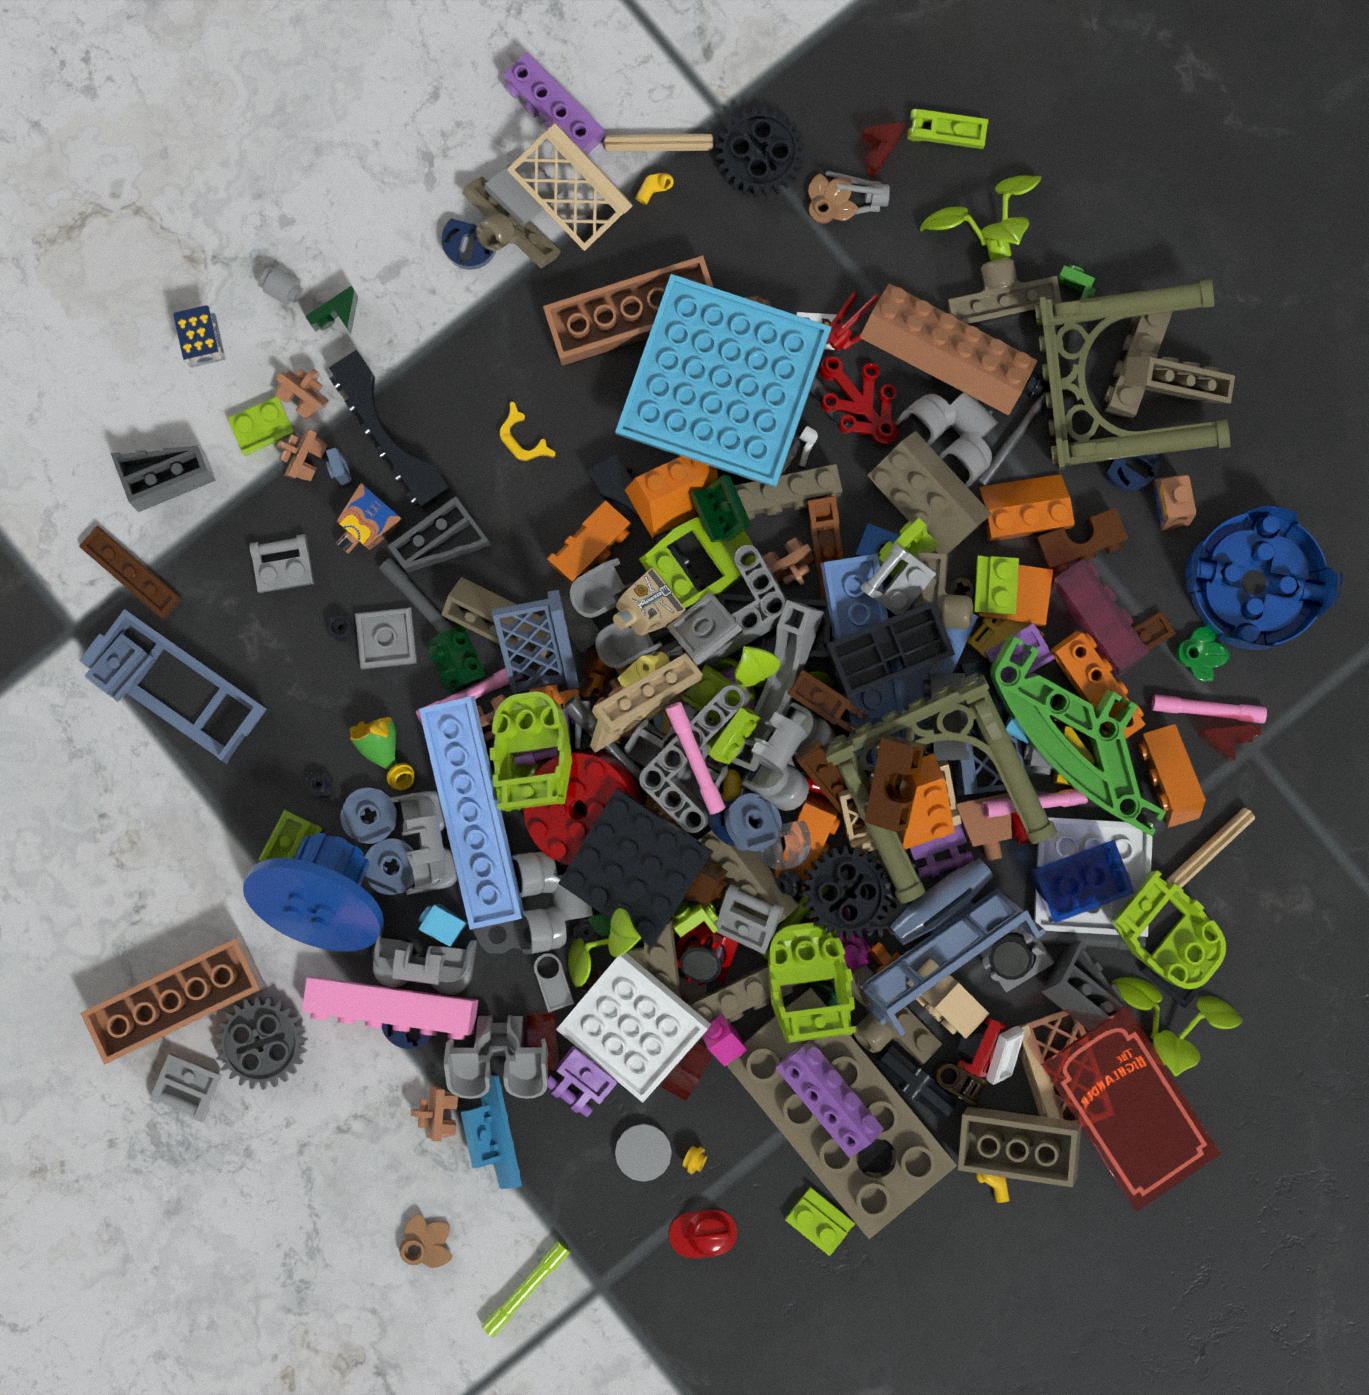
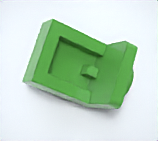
M1064 265L1058 275V283L1081 292L1078 300L1093 298L1096 288L1092 287L1095 278L1084 274L1085 271L1080 267Z

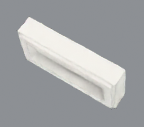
M1019 1026L999 1034L986 1080L993 1085L1011 1077L1025 1034V1031Z

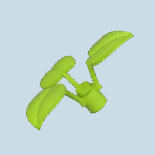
M1021 175L1001 181L995 190L996 193L1003 194L1002 221L988 225L982 231H980L973 218L967 214L968 209L966 207H948L930 215L920 226V232L924 229H949L961 224L963 221H967L979 237L981 245H987L991 261L1008 258L1012 254L1009 243L1019 245L1024 232L1029 226L1027 218H1008V199L1012 194L1021 195L1033 189L1040 182L1041 176Z
M744 646L734 678L738 684H742L745 687L751 686L753 697L750 701L756 702L753 686H765L767 678L773 676L778 671L780 661L776 655L768 651ZM825 672L809 673L830 688L835 683L834 677ZM793 698L792 702L805 706Z
M619 908L614 912L611 919L609 939L590 942L585 945L584 940L578 938L572 944L568 955V971L575 988L584 985L589 977L591 970L589 950L591 948L608 944L610 954L613 957H620L641 939L625 909Z
M1135 977L1118 978L1110 984H1114L1117 987L1121 998L1132 1007L1140 1010H1154L1153 1032L1150 1036L1153 1039V1043L1148 1053L1155 1063L1167 1065L1174 1076H1178L1183 1071L1194 1067L1200 1061L1199 1051L1190 1042L1184 1040V1038L1201 1019L1206 1018L1209 1024L1220 1029L1235 1028L1243 1021L1239 1013L1225 1001L1213 996H1203L1196 1003L1201 1013L1191 1021L1178 1037L1168 1030H1163L1159 1033L1160 1007L1157 1003H1160L1163 998L1159 990L1151 983Z

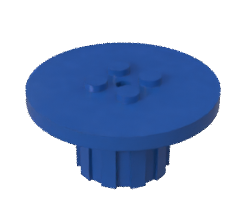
M316 833L314 836L307 835L303 838L294 859L274 858L257 863L250 869L243 885V893L248 905L264 922L294 940L317 948L332 951H357L365 949L376 942L384 924L383 913L379 905L361 887L369 867L368 859H365L363 856L364 852L357 846L351 845L346 842L347 840L338 836H328L326 833Z

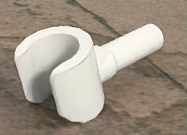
M806 426L800 436V439L806 442L798 464L805 467L809 452L818 438L817 432L809 426Z

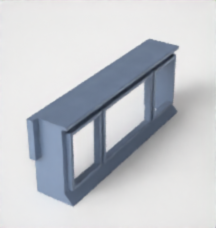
M124 609L106 635L103 636L99 633L79 661L91 668L121 633L124 635L131 625L155 642L156 645L149 653L154 658L153 663L128 690L127 694L207 749L218 759L228 763L231 755L245 736L247 737L267 709ZM164 649L220 688L194 725L138 686ZM229 694L251 711L226 746H223L203 732L202 728L226 695Z
M996 888L861 984V989L871 1003L867 1009L882 1026L888 1023L900 1036H903L906 1032L895 1016V1013L1018 925L1036 939L1046 932L1043 927L1031 918L1027 910H1022ZM929 958L936 964L941 965L925 978H922L917 973ZM910 979L915 985L906 990L908 987H910L906 983Z

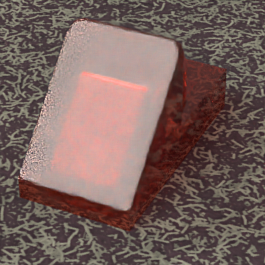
M900 121L863 130L862 138L875 146L872 147L865 159V162L868 163L866 168L867 174L874 178L876 177L903 135L906 127L904 122Z
M1260 724L1205 729L1198 731V736L1227 761L1231 762L1236 760L1234 739H1236V744L1252 743L1253 737L1261 736Z
M555 1012L527 1015L528 1046L530 1048H542L541 1039L545 1038L548 1049V1071L556 1070L555 1067L560 1062Z
M696 1042L668 1074L662 1088L686 1101L698 1084L713 1054L707 1047Z

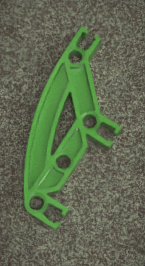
M1009 635L991 666L990 677L1005 708L1019 730L1045 762L1078 792L1121 820L1153 836L1156 829L1151 827V823L1146 821L1143 825L1136 820V817L1140 814L1141 808L1145 807L1152 810L1151 813L1155 814L1156 819L1161 821L1166 811L1141 798L1123 732L1138 705L1125 700L1113 691L1106 690L1094 711L1092 704L1035 673L1026 675L1039 650L1024 644L1022 648L1026 652L1018 664L1010 662V657L1016 644L1021 646L1023 641ZM1010 666L1013 671L1012 677L1008 681H1002L1000 676L1002 669ZM1059 694L1062 702L1059 707L1052 709L1050 699L1053 695ZM1116 699L1124 704V706L1114 719L1109 717L1108 714ZM1050 715L1090 737L1097 768L1066 739L1051 720ZM1108 721L1110 731L1108 734L1101 736L1099 727L1103 722ZM1129 798L1131 801L1130 808L1125 812H1121V802Z

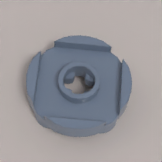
M361 788L354 791L348 796L341 810L340 819L344 831L356 841L366 844H374L385 840L397 826L398 811L395 802H391V797L379 789ZM366 808L377 813V816L374 817L375 822L372 824L368 820H362Z
M748 793L738 797L724 812L727 832L734 841L736 848L741 851L757 852L765 850L775 843L778 832L782 827L781 816L776 806L770 801L766 802L758 798L761 795L755 793ZM749 816H751L752 820L758 821V825L755 828L749 824Z
M393 838L382 840L373 845L365 855V859L369 861V867L365 876L370 886L374 890L386 895L404 893L411 888L415 882L413 870L406 852L415 851V849L409 843ZM394 858L397 860V866L400 868L398 872L394 871L390 875L387 873L388 868L384 865L386 861L391 862Z

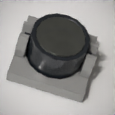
M1020 925L980 953L983 957L984 968L990 970L991 978L999 981L1006 993L1054 963V960L1040 939L1033 937Z

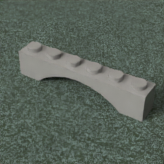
M786 600L777 625L774 653L780 661V667L773 676L767 678L761 697L754 709V712L762 717V719L756 726L755 731L743 744L738 755L731 761L732 763L751 771H758L761 767L758 758L751 752L755 745L754 740L755 738L766 742L770 740L773 732L765 726V722L770 721L775 712L784 717L787 716L793 697L787 693L805 667L824 614L823 611L800 602Z

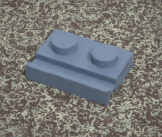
M121 633L84 676L118 703L153 663L154 658Z

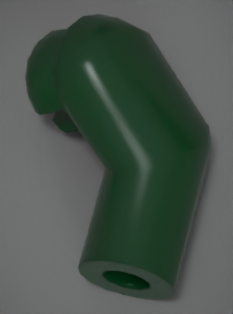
M829 980L807 982L808 986L828 996L824 1001L825 1006L838 1005L833 982Z

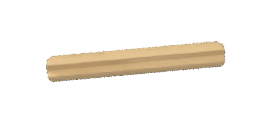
M712 134L606 135L604 147L606 151H710L713 149Z
M1242 808L1166 880V883L1176 884L1182 888L1255 819L1254 814L1249 809Z

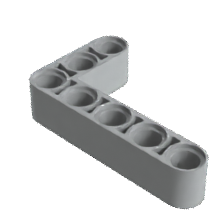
M751 545L741 546L736 551L734 560L756 600L731 615L742 628L738 634L699 665L693 661L700 671L705 664L708 666L713 665L776 628L779 623L787 598L764 557ZM756 556L755 562L752 565L744 566L748 557ZM769 579L766 588L757 589L761 580ZM778 602L782 603L780 611L777 613L770 612L772 605ZM752 617H757V623L751 628H746L747 621ZM681 645L666 654L670 662L685 653L689 656Z
M735 683L723 688L690 722L691 730L697 731L700 735L701 740L698 744L700 751L733 719L740 707L743 708L747 704L749 692L742 684ZM731 689L738 691L741 700L738 705H734L728 700V692ZM710 710H716L720 714L721 720L718 725H714L708 720ZM677 735L643 769L639 780L643 789L685 831L696 833L707 826L708 809L676 777L689 763ZM671 750L679 753L681 757L679 765L670 762L668 755ZM651 770L657 771L660 774L661 782L659 785L653 784L649 780ZM670 791H676L681 796V803L679 805H674L670 802ZM691 811L697 812L701 816L700 825H694L690 822L689 813Z

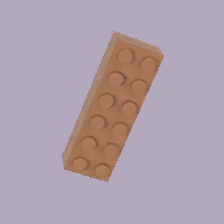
M703 255L543 306L561 365L563 366L648 339L671 274L713 287Z
M890 283L872 311L860 336L861 339L1008 416L1037 363V360L1028 354L1010 347L1003 341L987 335L978 328L964 323L953 315L941 311L928 302L920 300L905 292L902 288L895 287Z
M237 937L81 1012V1016L105 1065L266 987L243 937Z

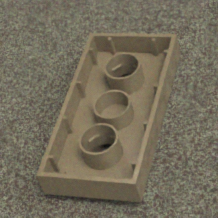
M810 986L784 1006L786 1012L826 1007ZM774 1014L743 1040L748 1051L729 1063L727 1067L866 1237L870 1239L957 1165L851 1036L844 1035L811 1040L884 1128L876 1139H885L893 1147V1150H891L892 1160L886 1170L878 1173L862 1171L857 1164V1161H859L858 1153L850 1158L846 1155L777 1071L776 1067L806 1041L786 1044L777 1017Z

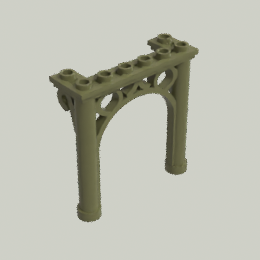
M1211 278L1199 280V283L1053 304L1052 299L1046 300V297H1040V305H1035L1037 325H1043L1044 336H1039L1041 353H1046L1048 364H1042L1044 381H1050L1051 391L1045 392L1047 409L1053 408L1054 419L1048 420L1050 437L1056 436L1057 444L1051 446L1053 464H1059L1060 470L1065 469V466L1214 446H1218V449L1230 447L1227 419L1147 431H1127L1115 427L1106 421L1095 409L1085 382V366L1088 353L1095 339L1106 327L1126 318L1214 307V292ZM1104 319L1089 335L1082 326L1076 324ZM1064 325L1056 335L1055 326ZM1069 330L1078 331L1085 341L1081 350L1075 354H1069L1063 348L1062 337ZM1058 353L1067 360L1079 358V364H1073L1072 372L1067 377L1061 379ZM1077 375L1079 388L1075 384H1072V382L1077 378ZM1062 390L1073 392L1077 401L1082 399L1085 405H1075L1065 415ZM1077 411H1085L1094 419L1092 427L1087 434L1079 435L1072 428V416ZM1099 425L1116 435V437L1090 440ZM1067 434L1077 440V442L1068 443Z
M977 673L969 675L961 680V685L953 689L950 686L941 688L934 693L935 697L927 701L924 698L915 700L908 704L909 709L898 713L897 710L889 712L881 717L883 721L873 726L871 722L863 724L855 729V734L847 738L845 734L837 736L830 740V745L826 747L828 763L832 762L833 766L837 765L863 821L866 815L864 806L871 791L870 780L864 769L873 772L876 765H872L867 761L866 754L870 749L875 748L879 744L881 738L906 728L904 739L928 744L942 740H955L972 744L984 751L995 764L1025 827L1030 843L1037 844L1043 842L1057 833L1053 821L1048 820L987 690L989 685L984 674L979 677ZM966 700V702H967V704H969V706L965 705L964 703H960V702ZM954 710H962L967 715V722L959 732L946 729L942 723L944 716ZM938 713L936 723L940 732H934L933 728L926 729L917 725V722ZM974 719H976L986 742L967 734L973 726ZM914 733L920 736L913 740ZM862 748L860 756L858 757L856 750ZM865 823L896 887L895 894L899 902L907 903L923 895L926 890L921 880H919L897 832Z

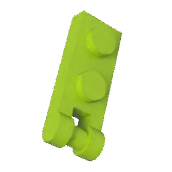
M921 109L911 110L910 120L912 121V127L908 129L907 139L984 149L988 119ZM924 122L931 123L930 130L922 129Z

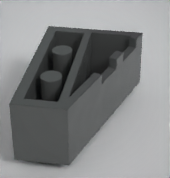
M199 446L164 448L163 451L151 452L140 450L137 453L128 454L111 453L128 502L138 512L216 481L208 458Z
M455 496L389 544L388 548L407 572H412L492 545Z
M965 673L928 674V680L923 681L924 697L931 699L935 697L934 693L941 688L950 686L953 689L961 685V680L965 678ZM954 710L946 714L943 718V726L948 730L959 732L966 723V713L962 710ZM938 713L924 719V724L930 725L934 732H940L936 723ZM942 740L925 744V754H934L937 761L969 760L966 742Z
M1080 940L1062 949L1041 992L1095 1036L1106 1030L1118 1027L1125 1029L1127 1032L1135 1012L1121 998L1117 987L1114 984L1110 985L1100 972L1103 968L1098 962L1094 963L1084 950L1087 948L1084 942ZM1116 1031L1101 1037L1100 1040L1106 1044L1124 1035L1122 1032Z

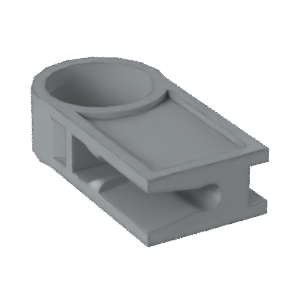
M544 953L539 956L534 964V972L537 976L548 1012L574 1004L560 958L552 953ZM543 957H553L559 964L558 972L552 978L543 977L538 971V963Z

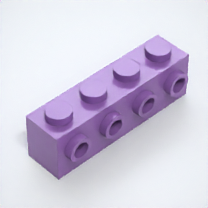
M528 52L503 74L506 91L515 99L519 97L525 103L523 105L525 110L533 118L538 116L544 122L543 127L545 130L555 121L586 155L605 138L604 128Z
M811 1040L806 1041L789 1053L776 1067L777 1071L849 1158L872 1144L884 1130Z

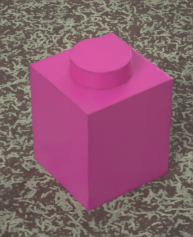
M723 1014L711 1021L710 1027L702 1035L707 1048L724 1067L748 1051L738 1031Z

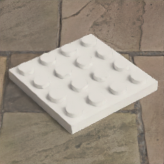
M1048 817L1049 821H1053L1057 833L1053 837L1037 843L1034 921L1043 927L1045 931L1119 935L1110 919L1116 916L1147 878V873L1151 871L1152 836L1127 822ZM1148 926L1140 936L1148 937Z
M625 953L612 962L556 1030L643 1103L702 1037L711 1024L631 956Z

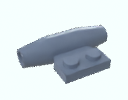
M978 858L948 874L907 907L889 927L891 932L902 945L929 931L932 935L975 904L971 902V899L993 877L992 872Z

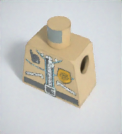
M651 568L626 590L618 600L616 608L619 612L613 616V620L619 629L624 630L631 626L637 635L642 636L668 626L681 616L686 609L656 570Z

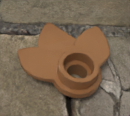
M821 173L812 179L808 189V195L812 201L809 206V214L815 222L825 224L833 219L845 221L854 216L858 207L848 200L852 191L836 188L838 183L852 185L851 179L840 177L829 183ZM824 205L828 208V210L826 212H820L818 210V207Z
M421 1214L412 1217L406 1224V1239L402 1242L399 1250L402 1260L409 1265L423 1263L430 1268H437L448 1263L453 1256L442 1245L448 1238L450 1225L439 1221L426 1224ZM416 1245L419 1248V1253L412 1255L409 1252L410 1246Z

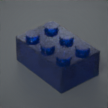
M1114 839L1103 841L1029 869L1049 923L1060 922L1135 894Z

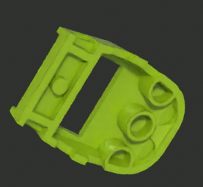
M698 516L674 528L639 560L646 571L654 568L684 608L696 604L710 592L715 597L726 593L737 581H740L743 576L735 563V553L741 546H753L745 531L741 532L731 541L711 542L706 534L701 518ZM690 531H693L724 576L701 592L697 591L667 548L668 545ZM755 556L748 557L744 566L752 565L755 562Z
M528 692L506 698L497 708L493 718L492 733L495 734L494 748H490V760L494 761L495 775H492L494 787L500 788L502 803L497 804V809L508 812L521 808L565 804L572 757L567 722L561 706L543 692ZM558 748V751H560L559 766H556L555 773L513 779V754Z
M1158 870L1150 871L1147 873V878L1116 916L1111 917L1110 921L1131 953L1155 973L1173 985L1185 989L1198 988L1211 978L1223 962L1226 953L1225 937L1215 921L1207 917L1203 911L1204 907L1197 900L1187 896L1178 885L1168 884L1160 878L1162 873ZM1169 900L1183 916L1150 955L1140 945L1137 938Z
M814 923L787 926L774 936L769 947L768 973L771 1004L786 1044L836 1036H850L856 1032V1026L851 1027L850 1013L855 1009L851 990L852 972L851 969L847 968L843 956L845 951L840 938L834 939L832 931L826 935L822 934L824 925L816 928L813 927ZM833 979L838 1001L837 1006L792 1012L785 1011L780 986Z

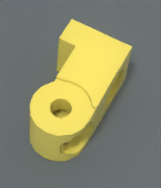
M663 652L641 656L617 679L623 689L670 663L669 658Z

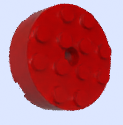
M577 750L571 752L572 765L565 804L524 808L525 823L531 838L540 850L557 862L570 865L617 788H621L640 801V791L630 771L620 761L600 751ZM559 756L545 763L534 776L555 773L556 766H559ZM581 801L587 806V814L580 812Z

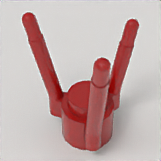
M856 292L851 294L834 320L828 325L831 326V331L827 342L834 350L839 351L843 348L846 351L853 344L862 340L860 338L862 333L850 339L849 337L852 335V332L849 328L879 299L878 295H874L845 324L843 322L838 324L857 297Z

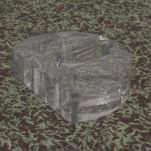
M795 821L782 824L775 843L765 850L757 851L761 860L769 867L778 870L792 869L803 863L809 854L811 846L810 832L804 821ZM780 837L785 838L788 861L784 862Z

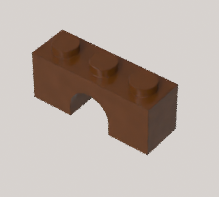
M1117 508L1092 516L1085 521L1089 530V538L1084 544L1072 542L1068 538L1064 527L1037 537L1034 543L1044 568L1053 569L1055 573L1070 568L1069 563L1079 559L1082 564L1097 558L1095 553L1106 550V553L1109 554L1123 548L1121 543L1125 542L1128 536Z
M897 736L881 738L876 748V767L870 777V796L864 806V812L866 813L865 823L893 832L908 829L913 801L903 798L897 792L896 778L899 774L911 775L920 772L925 744Z

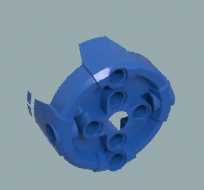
M1263 506L1249 510L1217 526L1203 541L1196 545L1188 559L1185 571L1187 593L1191 595L1195 610L1204 624L1219 636V640L1246 650L1271 649L1275 645L1299 636L1312 625L1316 618L1321 617L1332 606L1338 586V574L1327 566L1324 554L1317 541L1305 528L1298 524L1296 512L1276 506ZM1258 570L1264 574L1267 584L1263 592L1252 595L1243 589L1242 577L1246 572ZM1343 572L1340 574V587L1343 583ZM1341 590L1338 592L1335 604L1338 602Z

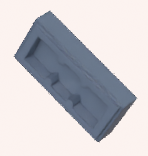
M336 448L326 450L329 462H326L331 478H336L342 486L351 484L353 480L345 457Z

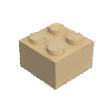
M929 958L917 973L922 978H925L940 966ZM950 975L916 998L923 1007L928 1004L925 1008L938 1022L942 1018L944 1019L941 1024L954 1035L958 1031L964 1038H967L989 1015L963 986ZM910 979L906 982L910 987L915 985Z

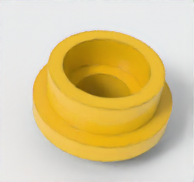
M407 763L396 764L389 770L387 782L394 789L406 790L414 782V770Z
M692 1146L687 1152L683 1161V1167L687 1168L688 1173L693 1174L696 1170L700 1172L705 1165L707 1156L704 1155L705 1149L703 1147L696 1148Z

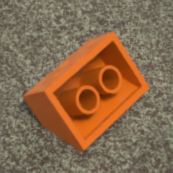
M680 456L636 477L626 487L625 492L651 537L654 538L699 516L690 493L694 490L706 489L718 479V473L715 467Z
M1061 474L978 487L981 503L991 512V515L984 521L987 542L1049 533L1063 527L1065 530H1069L1075 525L1070 495Z

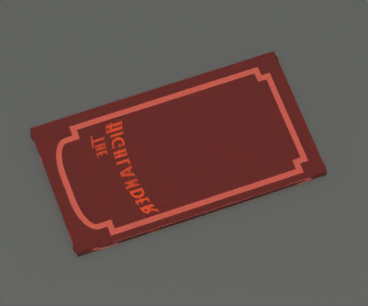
M1127 1006L1041 1064L1076 1120L1082 1122L1081 1128L1136 1212L1221 1154Z

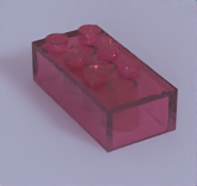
M1082 559L1057 576L1054 580L1053 588L1085 634L1088 633L1097 645L1096 649L1101 657L1104 656L1113 669L1111 671L1117 678L1143 661L1149 654V650L1132 628L1133 620L1125 609L1120 611L1114 601L1117 598L1108 585L1103 587L1098 578L1101 575L1092 562L1087 564Z

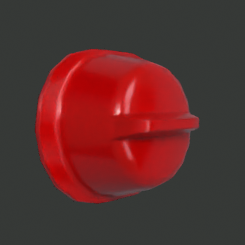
M721 1210L688 1212L680 1215L673 1221L669 1231V1239L674 1250L684 1257L718 1256L726 1253L733 1247L737 1239V1227L732 1217Z

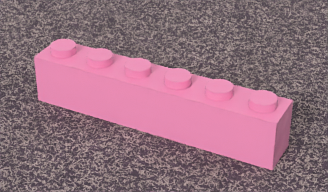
M307 977L302 1012L311 1013L310 1018L327 1020L329 1015L338 1017L337 1022L355 1024V1019L364 1020L365 1026L382 1028V1023L393 1025L392 1030L409 1032L410 1027L419 1028L420 1034L437 1036V1031L447 1032L448 1038L465 1040V1035L474 1034L478 1000L320 977Z

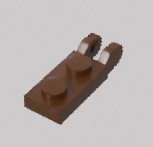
M804 670L801 671L787 693L832 724H838L852 734L856 733V726L840 718L845 709L851 711L854 716L866 721L869 716L852 705L849 699Z

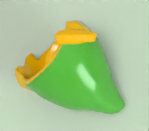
M381 718L366 725L364 721H361L357 726L350 728L351 741L367 760L387 770H390L397 764L395 758L396 727L392 718Z

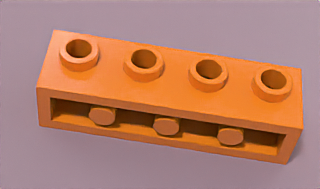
M1075 631L1049 651L1080 698L1092 704L1094 711L1106 690L1113 691L1129 701L1126 696L1128 693L1127 688L1119 679H1114L1110 673L1113 670L1112 666L1104 656L1100 658L1095 651L1097 645L1088 633L1084 634L1083 632ZM1115 699L1108 716L1115 719L1124 704ZM1139 706L1123 731L1125 739L1146 725L1141 718L1144 714ZM1106 721L1100 725L1104 733L1108 734L1110 731L1109 722Z

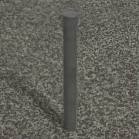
M1042 391L997 451L991 460L989 468L977 479L979 484L987 486L1046 404L1045 392Z

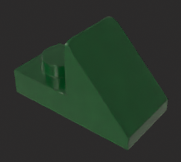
M350 286L305 317L315 332L319 329L322 331L328 329L335 323L334 319L339 317L351 334L358 295L353 287Z

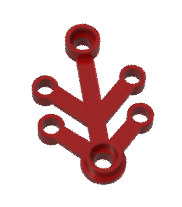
M835 356L825 357L818 368L820 376L828 381L835 380L851 401L841 400L835 394L827 393L821 399V408L826 412L841 411L864 415L869 423L858 422L852 415H844L838 422V428L842 433L868 434L880 445L893 443L898 436L897 425L891 420L892 401L897 395L896 388L891 384H885L879 390L878 397L881 400L879 416L873 409L874 380L879 375L878 366L874 363H867L862 368L861 377L863 384L861 394L842 371V362ZM828 363L834 364L836 369H831ZM866 369L872 370L874 376L868 375ZM884 390L889 391L891 397L885 396ZM826 399L833 401L834 406L827 405ZM843 421H849L851 428L846 427ZM881 427H885L889 434L883 433Z

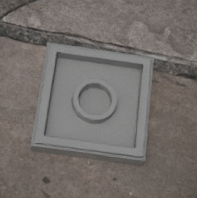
M514 159L486 182L484 189L514 219L524 226L544 208L507 171V168L516 160ZM522 162L515 169L523 178H535L534 162ZM538 167V178H549ZM528 182L535 190V182ZM538 182V194L542 198H554V182ZM557 185L558 198L562 193V189Z
M712 592L708 593L667 626L671 634L697 665L742 630L740 625Z
M411 607L355 613L361 669L417 664Z

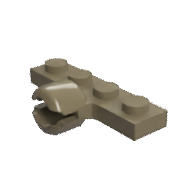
M483 176L465 186L462 194L487 217L480 221L481 224L476 228L478 241L484 248L497 251L508 244H515L540 268L557 259L561 251L530 221L522 226L484 189V185L488 181Z
M1011 258L994 260L982 265L981 273L984 288L980 293L947 300L949 314L966 324L1033 310L1035 305H1040V297H1046V300L1052 299V304L1062 302L1057 276L1025 283L1019 282L1016 276L1014 261Z
M919 552L918 559L932 568L936 575L915 599L914 608L934 601L945 629L965 630L969 628L973 615L972 599L968 596L950 595L946 592L948 554ZM940 661L926 667L939 668Z
M671 919L653 948L644 943L643 948H631L626 953L681 998Z
M866 965L852 972V995L867 1011L865 1018L856 1026L854 1036L857 1041L868 1051L876 1053L881 1051L891 1039H894L920 1065L924 1064L942 1043L906 1006L895 1013L896 1018L906 1032L903 1036H900L888 1023L882 1026L868 1011L867 1007L871 1003L860 987L861 984L875 974Z

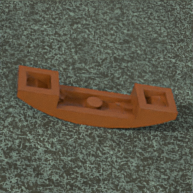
M836 496L807 500L814 558L822 600L827 599L821 563L844 559Z

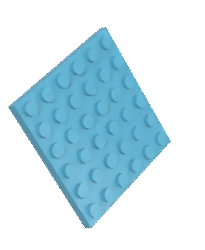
M671 274L615 433L776 488L824 352L831 326Z

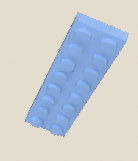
M475 696L420 708L421 721L469 928L471 930L522 919L525 917L522 915L524 908L522 900L519 898L520 891L501 810L497 809L499 800L493 783V774Z

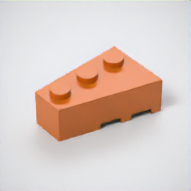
M605 500L582 523V527L573 537L570 535L565 540L564 547L556 555L552 553L547 560L550 566L572 585L577 578L592 570L598 563L601 565L610 558L612 552L609 550L616 543L621 545L631 534L629 531L631 523Z
M1176 724L1144 733L1138 748L1142 760L1147 762L1149 778L1155 787L1160 807L1166 811L1164 819L1167 828L1199 819L1206 799Z
M934 754L924 756L920 772L911 775L903 774L900 785L901 796L913 801L908 829L897 831L905 849L955 833L945 777Z
M808 793L775 868L774 875L777 879L782 870L789 871L793 869L798 873L801 881L809 880L804 870H814L810 862L818 860L820 853H827L830 845L826 843L829 833L835 834L841 820L836 818L838 810L828 798Z

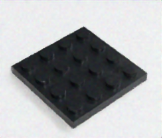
M617 788L558 884L610 920L617 909H625L630 916L635 930L641 936L640 940L653 948L714 851L621 788Z

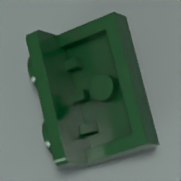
M722 475L706 489L694 490L690 493L695 509L711 542L731 541L752 525L730 475Z
M461 625L441 632L425 643L429 657L433 660L440 675L441 683L445 686L448 694L456 692L468 683L485 676V671L464 626Z

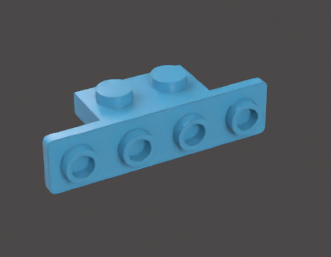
M495 1074L491 1075L489 1091L480 1097L482 1106L461 1112L472 1168H480L494 1163L500 1189L518 1188L522 1186L520 1170L515 1155L499 1076Z

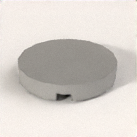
M645 1123L634 1125L625 1130L618 1139L615 1150L617 1165L621 1171L632 1180L642 1182L654 1180L662 1175L670 1164L672 1154L670 1141L665 1133L655 1125Z

